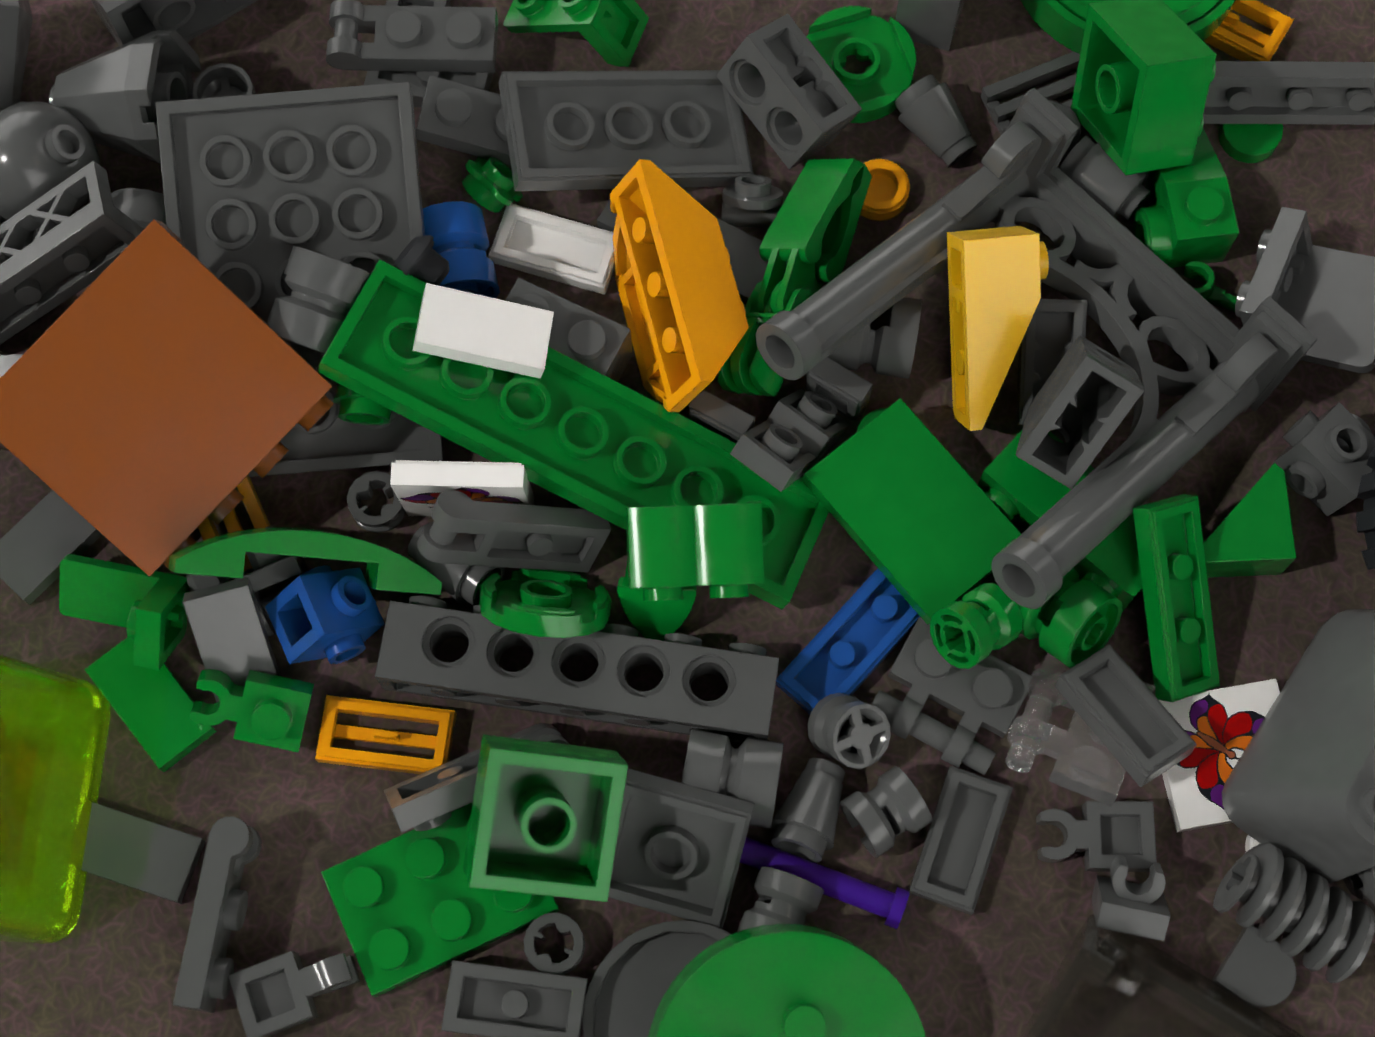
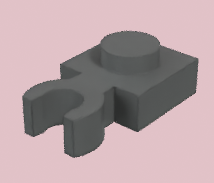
M1086 801L1082 805V820H1075L1071 814L1061 809H1048L1036 816V825H1054L1063 834V843L1060 847H1041L1037 851L1038 859L1043 862L1058 863L1067 859L1074 852H1084L1085 872H1110L1112 861L1117 855L1126 856L1128 872H1150L1152 862L1157 863L1153 801Z

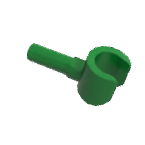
M1199 261L1187 263L1184 276L1198 280L1204 285L1201 288L1193 289L1210 304L1217 307L1221 306L1235 313L1237 296L1214 285L1215 275L1211 267Z

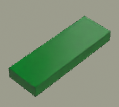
M1181 494L1134 507L1133 515L1155 695L1158 700L1175 702L1220 686L1198 495Z

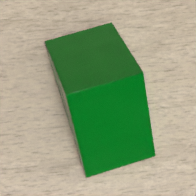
M1274 463L1204 542L1208 578L1280 575L1296 559L1285 471Z

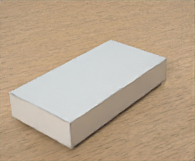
M511 204L505 209L489 253V259L495 264L605 295L614 271L613 232Z
M426 283L412 351L540 379L545 370L554 312Z

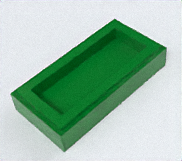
M127 637L84 670L156 766L165 772L217 731L213 726L200 725L189 719L194 701L165 663L159 670L133 665L134 639Z

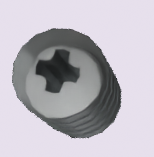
M1270 842L1258 844L1241 856L1224 876L1213 899V907L1220 913L1229 911L1239 901L1240 904L1236 911L1235 921L1243 928L1251 926L1262 916L1258 927V936L1265 942L1274 941L1284 931L1280 950L1288 957H1292L1306 947L1303 954V965L1313 972L1320 970L1328 963L1325 979L1330 984L1340 983L1351 976L1362 964L1370 949L1375 932V916L1369 906L1361 901H1351L1350 894L1338 886L1329 887L1324 877L1316 872H1306L1305 866L1293 857L1283 858L1282 851Z

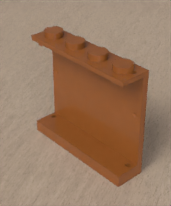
M156 219L150 222L0 378V443L149 577L162 564L169 568L170 555L198 543L190 535L207 517L218 525L238 505L244 496L235 488L252 470L263 478L286 455L289 449L280 441L297 423L307 432L334 405L325 394L335 385L329 378L325 379L319 374L318 371L180 243L181 239L163 222Z

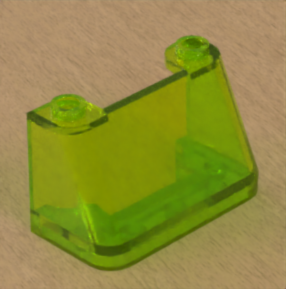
M1 654L0 941L36 944L54 943L69 935L77 925L81 913L87 875L86 872L82 871L92 802L98 803L111 717L110 703L101 691L87 680Z

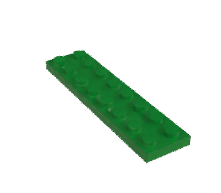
M379 259L320 361L319 374L491 462L521 463L525 466L529 481L625 530L626 508L761 503L764 583L749 584V593L781 610L790 602L829 513L825 506L805 485L802 477L780 492L730 454L736 443L678 413L668 412L663 405L549 346L545 370L540 379L412 351L426 283L409 274L405 275L400 269Z

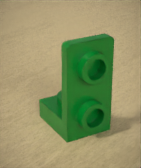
M513 0L503 25L513 33L580 32L608 64L617 67H629L649 17L635 0Z
M67 554L60 562V613L65 616L127 628L128 638L134 639L133 665L159 670L183 639L186 632L187 614L183 605L184 593L189 592L187 577L155 571L149 577L139 567Z

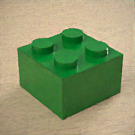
M1109 0L1089 3L1071 109L1077 115L1081 125L1097 143L1099 142L1102 149L1125 175L1192 164L1197 139L1203 130V113L1209 86L1216 73L1215 59L1217 54L1163 0Z
M483 734L463 870L469 887L608 902L628 764L615 750Z

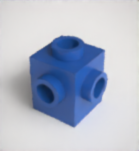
M327 565L315 567L299 575L265 606L289 664L327 658L330 664L348 661L361 654L366 649L364 641L385 625L360 568L332 571L331 567Z

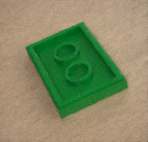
M901 398L804 473L802 479L805 485L927 625L930 624L935 612L953 601H958L991 574L992 560L995 555L1012 540L1021 535L1017 528Z

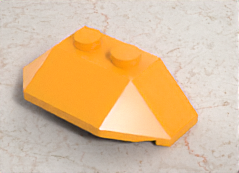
M639 159L610 193L611 212L617 214L612 237L615 281L627 326L631 331V341L643 386L656 400L663 403V407L668 412L679 413L714 380L749 326L746 319L745 306L739 295L730 264L729 251L725 246L718 219L651 160Z

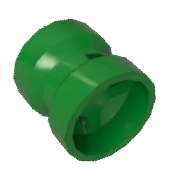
M994 583L981 584L965 594L961 601H953L935 612L930 621V634L937 651L949 664L959 669H970L989 657L992 650H999L1017 639L1023 628V618L1018 604L1011 600L1001 590L999 585Z

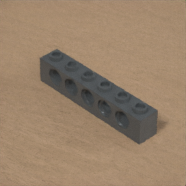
M420 595L410 596L409 603L390 601L375 672V678L383 690L690 735L691 729L694 728L719 732L721 735L728 736L730 742L743 743L747 737L768 740L779 658L766 656L767 649L749 643H731L728 646V650L702 647L703 641L700 638L680 633L665 634L664 641L638 637V630L619 624H606L604 629L585 636L569 638L538 637L516 633L494 625L481 615L479 605L473 606L472 613L447 609L448 604L445 601ZM462 637L469 642L465 655L457 661L442 662L436 658L438 646L447 638ZM523 646L533 652L532 661L521 671L509 672L499 667L502 654L511 647ZM579 655L593 658L598 663V668L591 678L575 682L567 679L562 674L565 664L571 658ZM639 665H651L662 673L663 678L656 688L649 691H638L628 685L626 682L627 676L632 669ZM713 674L723 679L728 689L721 698L714 701H704L696 697L690 687L699 676Z

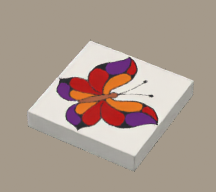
M396 460L391 463L390 485L408 516H432L433 506L439 494L445 490L460 491L469 496L472 501L534 505L533 491L527 479L525 466L521 463Z
M1277 679L1208 690L1175 702L1159 700L1197 744L1191 755L1162 773L1176 833L1233 823L1228 818L1222 805V790L1236 763L1280 694Z

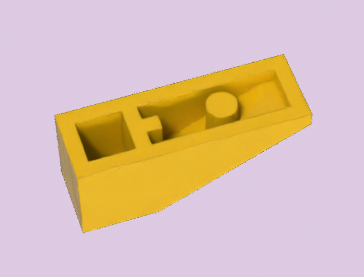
M1023 226L947 232L954 419L969 431L983 429L1041 299V280L1046 279L1048 275L1049 258L1045 243L1040 241L1039 233Z

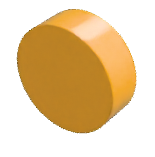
M873 159L864 162L872 178L860 215L876 221L888 220L897 216L905 208L909 197L910 182L906 172L898 164L886 159Z

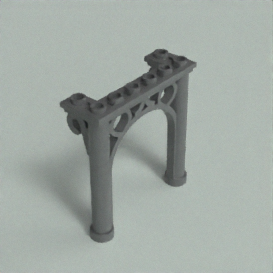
M1034 87L1024 95L1007 130L994 142L983 157L981 163L984 166L792 311L783 310L778 312L759 326L756 331L757 347L767 365L785 379L798 380L921 283L935 274L948 270L947 232L983 229L991 222L996 224L995 228L1016 226V222L1025 221L1036 225L1044 234L1050 237L1056 249L1047 250L1049 271L1047 278L1041 280V282L1059 291L1070 300H1087V314L1108 336L1122 361L1135 369L1144 386V392L1134 404L1132 427L1126 441L1018 538L1012 540L993 558L991 565L992 573L1001 590L1015 603L1029 609L1040 608L1062 587L1063 577L1133 513L1134 507L1141 506L1240 413L1246 412L1249 408L1254 412L1257 411L1318 340L1270 296L1261 302L1240 330L1231 323L1217 308L1212 306L1171 267L1137 239L1129 229L1118 222L1090 197L1082 187L1077 185L1057 167L1079 127ZM1070 254L1077 260L1074 266L1066 263ZM1136 315L1144 320L1138 329L1132 323ZM1158 340L1169 345L1175 353L1184 359L1188 371H1175L1153 362L1147 341ZM1159 392L1170 396L1184 395L1157 419Z

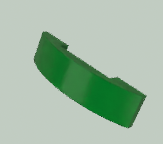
M257 528L232 532L190 545L170 555L168 569L174 573L243 579L246 552L367 562L365 580L368 587L373 589L441 595L442 582L426 569L387 548L354 537L307 528Z

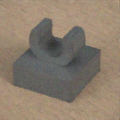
M1117 855L1110 867L1111 878L1096 876L1091 901L1096 927L1164 941L1171 916L1164 895L1165 877L1161 864L1152 862L1150 875L1145 882L1141 884L1131 883L1126 880L1128 875L1126 856Z

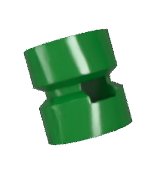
M1074 568L1063 577L1060 590L1040 608L1029 609L1018 604L1023 618L1021 634L1029 640L1039 638V647L1070 669L1104 648L1119 624L1122 614V601L1090 579L1079 580V574Z

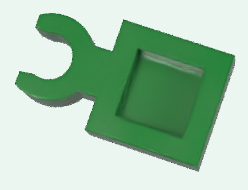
M215 669L201 670L196 688L215 693L220 701L214 704L195 701L189 719L205 726L217 725L224 720L235 721L237 724L233 739L299 752L314 683L249 670L245 686L234 684L233 680L222 671Z

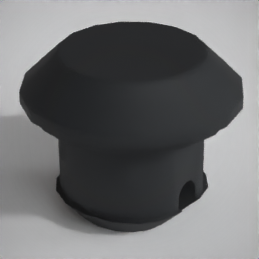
M431 235L415 237L394 263V267L403 271L405 275L409 274L425 283L438 286L450 270L449 261L432 249L434 237Z

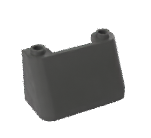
M1347 609L1328 619L1318 629L1279 696L1227 778L1222 790L1224 810L1228 818L1239 829L1259 843L1270 842L1282 851L1283 858L1293 857L1305 866L1306 872L1318 873L1327 880L1328 884L1375 867V609Z

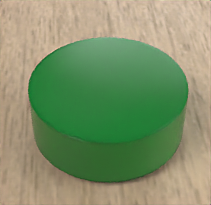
M1221 124L1218 133L1219 141L1223 150L1233 159L1243 163L1261 162L1269 158L1280 143L1283 135V124Z
M1163 206L1139 208L1134 216L1133 235L1169 266L1173 253L1172 231L1165 208Z

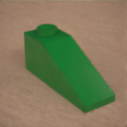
M1203 128L1201 135L1197 139L1192 164L1147 172L1149 178L1145 183V187L1151 191L1148 198L1149 206H1163L1169 217L1173 251L1169 265L1171 268L1183 267L1192 261H1199L1205 264L1223 262L1240 233L1227 176Z

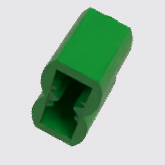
M761 503L626 508L629 588H643V601L682 600L684 586H709L710 598L749 597V584L764 583Z

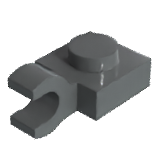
M290 951L228 975L246 1037H269L316 1019L319 1016L313 997L331 993L360 982L352 955L346 957L345 953L331 956L303 968L299 953Z

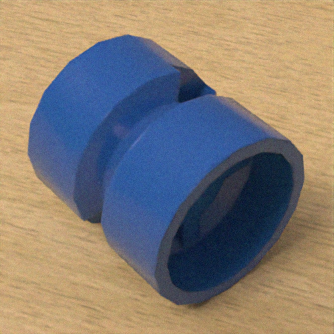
M463 201L443 202L423 208L425 236L431 235L434 237L432 249L449 261L450 270L439 286L497 298L500 290L494 262L486 256V251L490 244L482 209L473 203Z

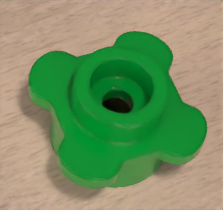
M478 157L475 161L469 159L465 164L469 173L462 180L463 187L476 202L487 210L499 213L505 205L510 206L514 200L519 202L522 199V192L515 191L512 170L497 158L490 157L485 159Z

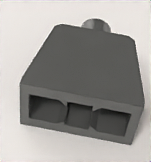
M1079 336L1030 404L1016 450V456L1072 490L1144 392V386L1135 369L1086 338ZM1050 430H1058L1064 436L1066 443L1052 439L1048 432Z

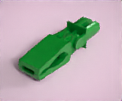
M855 158L812 159L808 160L759 247L761 259L768 262L763 279L755 286L745 307L749 328L719 371L718 383L723 390L736 394L746 393L748 395L773 397L778 395L784 378L775 373L762 358L756 343V331L759 326L778 312L783 310L792 311L821 289L824 282L829 283L842 273L872 178L864 163Z

